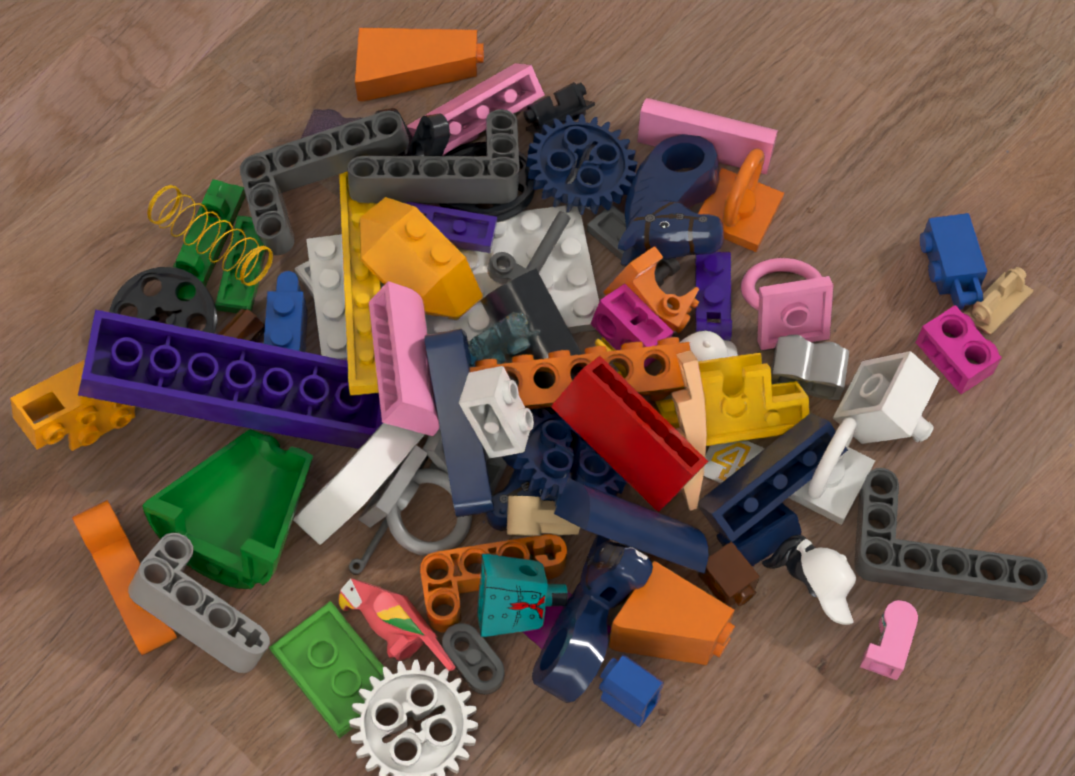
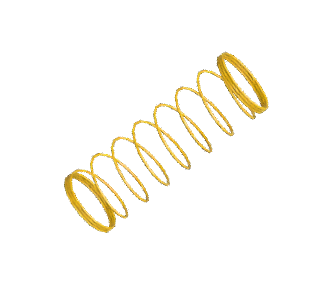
M165 186L153 196L147 210L150 222L158 224L159 228L162 229L172 224L171 235L178 237L185 232L183 241L185 245L189 246L191 244H186L185 235L194 221L206 214V224L202 233L191 243L194 244L198 240L197 253L203 254L212 247L209 255L210 262L215 263L225 256L222 264L223 271H229L239 263L235 277L246 286L255 285L266 275L273 260V253L270 248L266 246L259 247L256 239L252 237L246 238L245 233L240 229H233L230 222L226 220L220 221L217 213L207 212L204 205L200 203L195 204L191 196L182 195L180 189L176 186ZM168 189H176L177 197L164 207L158 221H153L151 212L157 198ZM183 197L191 198L194 204L181 211ZM176 199L171 211L160 220L165 208ZM182 199L179 212L175 219L168 226L161 227L160 224L169 220L171 216L175 213L179 206L180 200ZM194 205L193 217L187 228L181 234L173 235L172 228L176 219L184 210ZM195 205L203 206L206 212L193 220ZM208 213L215 214L219 221L213 223L205 230ZM219 222V230L215 241L206 251L199 252L198 244L201 237L211 226ZM220 222L229 223L232 230L218 238L221 227ZM238 230L242 232L245 238L230 248L234 235L233 231ZM232 231L228 249L218 260L212 261L210 257L214 246L225 234ZM246 239L254 240L258 247L247 253L241 260L246 248ZM245 240L244 250L237 263L228 270L224 269V261L229 252L239 242ZM267 249L269 258L265 268L256 279L245 283L244 278L255 267L259 252ZM257 254V258L255 260L253 267L244 276L247 266L249 265L250 261L254 258V256ZM248 256L242 265L240 278H237V270L245 257Z

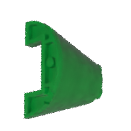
M249 429L149 498L142 505L144 514L160 540L166 534L180 533L191 541L193 554L187 565L196 572L215 582L233 588L252 589L257 583L263 586L271 579L277 569L313 462V455L302 448H295L293 446H290L288 450H283L274 437Z

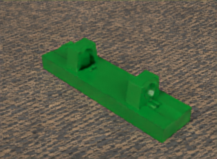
M212 179L201 204L206 207L207 212L217 213L221 217L220 221L226 220L233 226L246 196L244 187ZM200 206L195 219L206 212L203 206ZM208 213V221L205 230L213 223L219 221L218 218L209 216V214H215ZM206 214L193 222L185 239L186 244L193 243L202 233L206 224ZM219 222L211 226L201 237L198 244L199 252L206 251L215 241L219 230ZM220 222L221 227L218 238L231 230L229 223ZM229 233L225 234L214 246L210 257L212 261L218 260ZM198 240L189 246L183 243L173 267L191 273L206 287L216 265V262H210L209 259L212 247L207 252L198 254L196 250ZM192 285L183 286L178 292V299L181 301L191 300L195 296L196 288Z

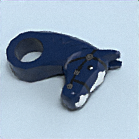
M600 535L596 536L581 573V581L556 619L534 665L532 680L536 686L565 703L574 702L586 691L597 675L606 655L609 610L618 606L633 590L642 588L652 573L653 565L646 555L633 547L610 541V539Z

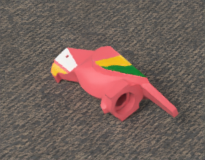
M351 578L340 590L339 605L341 609L348 611L351 608L362 612L372 630L387 641V654L389 658L394 657L398 661L410 658L425 643L448 671H453L456 668L435 638L437 637L407 596Z

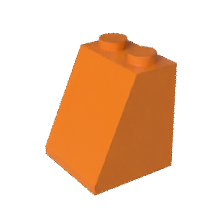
M653 561V570L646 584L642 588L633 591L612 622L609 647L619 652L707 665L713 655L720 658L731 640L730 636L735 629V625L731 624L735 610L658 562Z

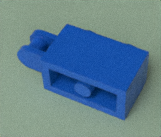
M969 213L928 218L924 232L920 234V247L923 253H927L929 277L931 282H936L939 295L950 294L954 306L956 305L959 310H963L966 305L982 302L983 292L981 285L988 271Z
M285 271L277 278L276 291L267 292L264 344L305 352L308 318L304 293L300 289L297 275L294 272Z

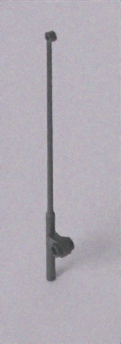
M562 211L558 212L526 268L517 264L514 257L509 253L498 252L490 258L487 267L489 277L495 282L506 283L535 268L540 273L569 223L570 216ZM498 266H503L506 269H500ZM495 327L475 362L487 359L497 342L499 335ZM428 456L425 457L424 461L418 469H422L424 467L426 461L429 458ZM386 517L362 559H353L350 562L349 571L353 575H359L363 572L367 562L388 528ZM358 564L360 568L355 570L353 565Z

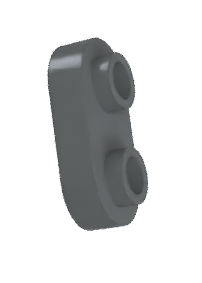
M459 623L449 627L443 635L442 646L455 665L457 672L476 693L486 695L496 692L502 686L505 677L504 665L500 658L473 626ZM463 641L468 643L469 648L465 651H458L455 649V645ZM482 671H489L493 676L488 681H482L478 675Z

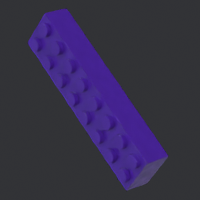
M95 309L78 396L360 449L383 424L379 393L350 395L348 361Z

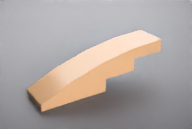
M689 350L676 354L685 389L671 393L680 426L676 430L705 457L707 438L705 397L698 360L693 352ZM704 467L681 490L683 499L690 511L697 509Z

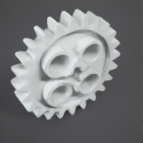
M414 660L412 669L407 671L402 661H399L397 666L398 673L392 674L387 667H383L384 680L382 681L371 676L369 681L373 690L368 691L361 688L359 690V695L365 703H354L352 705V710L361 715V717L351 719L349 722L350 727L361 730V732L351 736V741L355 744L363 743L364 746L356 752V756L358 759L370 757L365 767L367 772L379 767V776H388L389 774L392 776H445L444 770L448 768L457 774L459 767L455 759L459 758L468 761L470 756L462 748L463 745L474 746L476 742L475 738L466 733L478 729L477 722L467 720V717L475 714L477 710L476 706L464 705L471 697L470 691L457 692L461 685V679L458 678L449 683L447 681L449 673L447 668L439 675L434 674V662H430L426 670L423 671L420 670L418 660ZM424 689L432 694L433 700L428 706L419 707L412 702V694L417 690ZM440 706L445 708V712L422 721L420 732L415 733L410 728L399 734L388 743L382 742L385 736L405 729L407 727V718L413 717L415 721H419L432 713L436 708ZM384 708H391L397 712L399 717L393 725L383 726L376 720L378 712ZM439 723L447 725L452 732L451 737L443 742L434 740L429 733L430 729ZM404 742L411 743L417 749V754L412 760L402 761L395 756L394 751L396 747Z

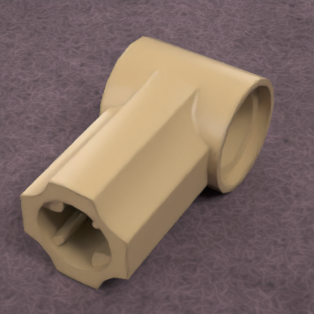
M508 496L507 535L541 536V533L578 535L580 527L555 515L556 506L554 501H543L541 497Z

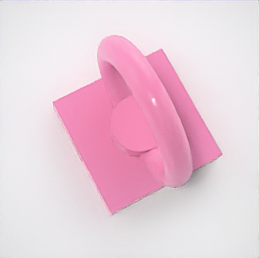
M790 258L765 260L754 265L745 273L741 282V292L746 302L758 310L757 342L761 350L775 348L778 338L781 336L799 335L810 342L830 339L833 283L829 276L822 277L813 266ZM774 272L795 273L807 279L759 287V294L755 290V284L759 278Z

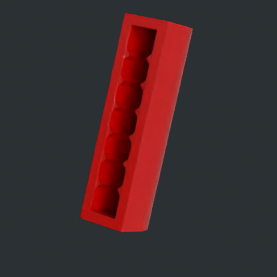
M601 356L585 366L550 406L658 513L709 462Z

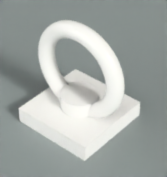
M850 417L844 419L839 425L812 479L788 497L840 525L843 524L862 488L866 476L875 463V460L848 447L857 428V422ZM846 446L848 451L840 456Z

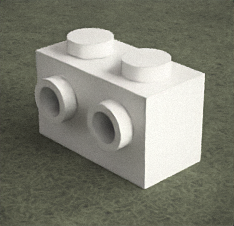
M503 366L469 372L459 404L489 458L523 453L530 430L533 429L534 421L530 409L525 408L519 397L515 381L510 380Z

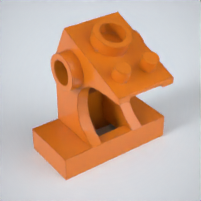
M654 246L630 262L603 293L607 296L625 283L673 332L675 331L679 334L690 319V315H688L692 310L690 306L695 309L699 304V301L695 299L699 288L695 287L680 297L675 294H665L655 281L656 265L663 256Z

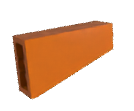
M359 28L355 74L357 100L368 101L476 77L477 63H484V43H478L477 30Z

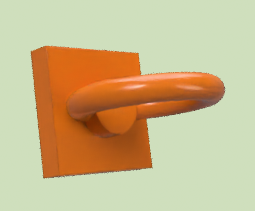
M759 148L749 152L738 174L721 168L716 192L704 201L698 213L719 217L723 223L724 239L754 252H757L784 196V192L758 182L765 159L764 152Z

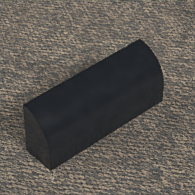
M536 268L507 282L481 299L485 311L511 358L519 355H533L534 360L547 359L548 353L561 350H569L570 356L582 354ZM575 367L570 371L572 380L583 367ZM540 371L533 377L534 383L541 389H548L554 384L553 376L549 372ZM551 407L545 408L551 415L553 414L554 410Z

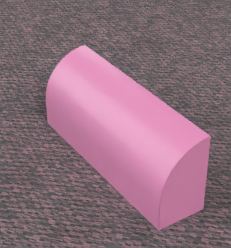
M646 98L640 111L637 142L656 146L667 138L682 134L701 136L713 143L718 155V163L738 168L741 167L751 150L759 148L765 155L761 173L767 175L778 130Z
M388 281L369 301L382 423L434 436L439 429V420L425 345V335L428 334L423 300L414 290Z

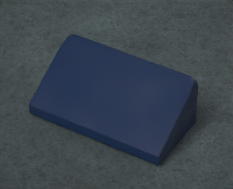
M781 503L732 543L749 564L754 566L773 554L787 538L793 535H801L802 531L798 516ZM716 535L718 541L721 543L723 547L730 543V541L722 535Z

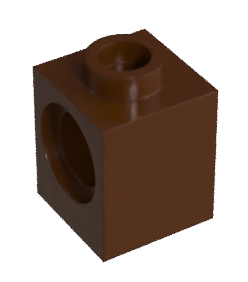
M732 541L708 557L705 572L698 573V576L713 595L729 607L735 603L740 607L750 601L757 593L755 589L760 576Z

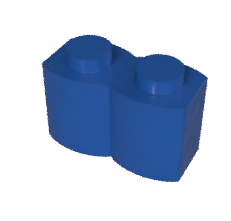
M622 655L619 661L612 658L601 673L600 678L603 680L599 689L603 693L600 700L640 728L658 704L664 682L626 655Z

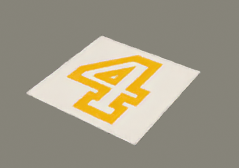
M747 440L710 445L705 455L709 462L704 467L703 476L722 483L765 448Z

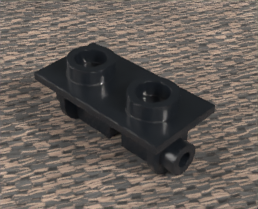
M573 82L553 93L557 105L554 106L551 97L546 96L527 106V110L523 112V115L529 124H533L526 127V131L541 134L544 124L552 128L555 118L563 123L567 115H570L573 121L578 120L580 114L585 116L587 114L586 110L595 106V102L584 100L583 96L587 94L585 86L581 82L578 84Z

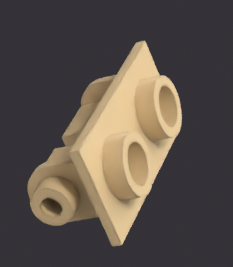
M1016 267L1004 272L983 293V301L971 305L963 314H967L973 320L975 327L990 336L1033 293V289L1025 285V271Z

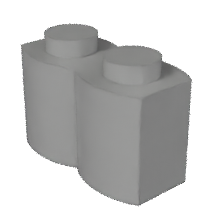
M799 335L781 336L778 338L774 351L771 382L772 384L798 381L808 395L822 399L839 400L845 387L849 350L834 342L814 344Z

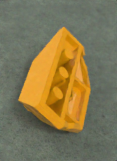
M385 197L360 217V261L384 285L389 281L417 292L423 300L426 315L459 320L483 298L466 257L417 207Z

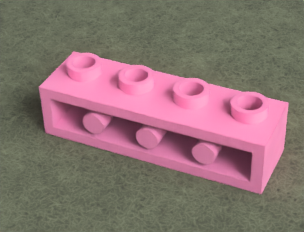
M515 63L426 115L441 113L448 121L450 137L442 155L444 156L460 144H466L475 140L479 133L486 130V119L490 112L499 109L508 110L512 113L521 112L545 94L532 65ZM421 118L407 125L412 137Z

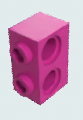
M625 283L599 301L590 323L615 350H621L622 344L630 342H643V347L657 346V340L671 338L674 333ZM646 359L644 361V368H646L648 365H650L657 359Z
M956 305L923 325L915 342L960 395L991 376L1002 359L994 343L986 340L976 329L973 320L967 314H963ZM943 332L950 333L955 338H950L946 336ZM966 358L973 359L978 364H972Z

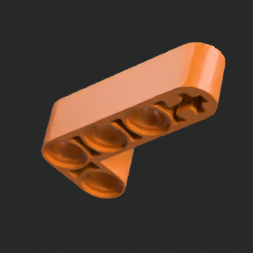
M106 500L73 516L72 519L85 545L92 554L140 654L143 656L176 639L177 636L174 629L137 605L128 594V587L141 563L109 501Z
M544 534L428 554L421 562L420 573L427 619L430 626L439 632H446L449 627L460 623L461 606L459 594L479 591L481 572L472 574L466 568L473 563L482 564V554L516 557L530 560V555H533V561H539L543 564L548 580L559 577L566 568L567 546L565 541L560 536ZM545 553H552L555 560H548ZM436 569H442L448 573L440 580H434L429 577V574ZM442 604L450 605L453 608V611L446 616H440L434 612L435 608Z

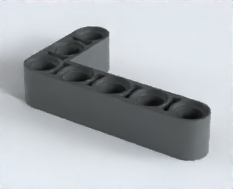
M504 109L494 110L488 114L486 119V157H356L347 166L349 195L354 201L360 203H379L385 197L402 203H509L517 198L519 185V148L516 115Z
M383 111L253 154L243 160L240 165V175L254 228L263 245L270 248L273 255H283L289 252L295 242L282 193L347 172L348 163L356 157L395 156L402 153L409 144V137L400 115L393 111Z
M876 468L871 470L866 476L859 494L854 558L855 570L864 580L1014 602H1028L1032 600L1047 582V569L1040 561L1034 558L896 539L899 494L898 478L892 471L886 468ZM879 486L883 488L887 494H877L872 490L871 487ZM869 520L880 521L884 529L874 528L870 525ZM866 555H877L881 559L882 564L871 563ZM904 560H914L918 563L920 569L914 570L909 568ZM942 565H951L957 571V575L948 574L944 571ZM980 570L990 571L995 580L986 579ZM1018 575L1027 576L1032 581L1033 586L1021 582Z

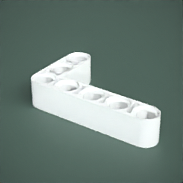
M383 423L338 474L298 512L293 521L321 545L368 501L425 434Z

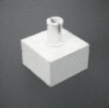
M911 351L862 361L833 419L841 424L844 419L853 418L857 422V428L853 437L861 444L911 436L916 442H922L933 431V425L921 415L938 383L939 377Z

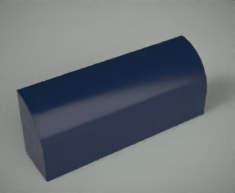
M567 479L554 511L555 515L589 532L695 571L705 572L708 562V544L704 534L699 529L573 479Z

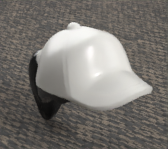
M793 535L782 542L769 559L762 561L763 566L770 569L786 566L792 577L802 581L809 593L814 597H818L824 612L831 620L843 625L854 623L846 596L854 586L856 576L845 555L828 548H816L803 535Z

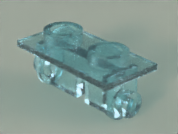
M512 312L494 324V327H490L473 337L468 349L476 357L477 361L497 359V364H503L506 362L504 357L506 354L514 355L531 346L529 340L540 334L541 331L539 329L529 332L526 326L528 323L526 316L521 312ZM475 362L469 365V367H475Z

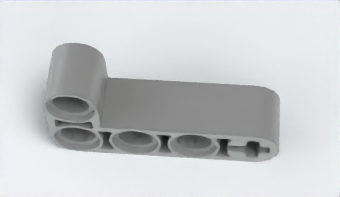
M180 533L166 534L141 562L128 587L130 598L137 605L231 670L238 673L250 672L255 668L270 644L267 632L260 625L184 574L183 570L193 554V545L186 536Z

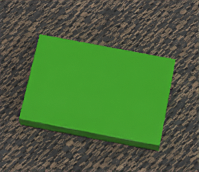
M331 601L269 647L270 652L339 739L353 729V727H350V720L361 717V715L352 710L354 703H365L359 695L360 688L368 691L373 690L369 681L371 676L379 681L384 680V666Z

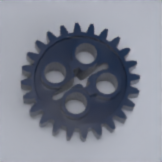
M580 114L578 122H574L571 116L567 115L565 124H562L557 118L553 120L552 128L544 124L541 134H534L533 143H530L527 154L526 167H529L528 178L534 179L533 189L543 188L541 197L543 200L552 196L554 198L553 207H557L560 203H565L567 213L575 206L578 207L580 215L584 214L586 207H590L591 211L597 214L599 205H602L609 211L612 201L620 204L623 195L628 194L632 180L636 176L635 172L638 162L634 161L635 150L628 149L630 140H619L621 135L620 129L611 133L609 131L610 122H606L601 127L597 125V117H594L588 123L585 121L583 114ZM592 145H596V146H595L594 148H592V150L590 151L589 159H588V160H584V159L586 158L587 151L589 150V148H590ZM575 168H579L574 181L571 184H567L573 178Z
M543 408L539 417L532 413L534 425L533 429L530 430L525 451L523 453L511 454L515 458L513 468L521 469L519 480H531L528 488L529 491L541 489V499L545 500L551 495L555 497L554 502L555 506H557L567 479L570 478V469L573 466L574 470L570 479L617 496L618 493H623L627 481L556 411H553L551 415ZM573 436L574 445L573 448H570Z

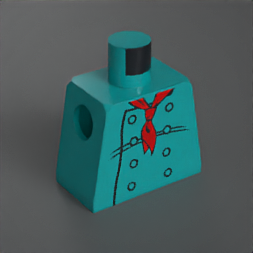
M482 554L477 618L481 637L539 629L544 623L545 606H566V584H548L544 566L541 562Z

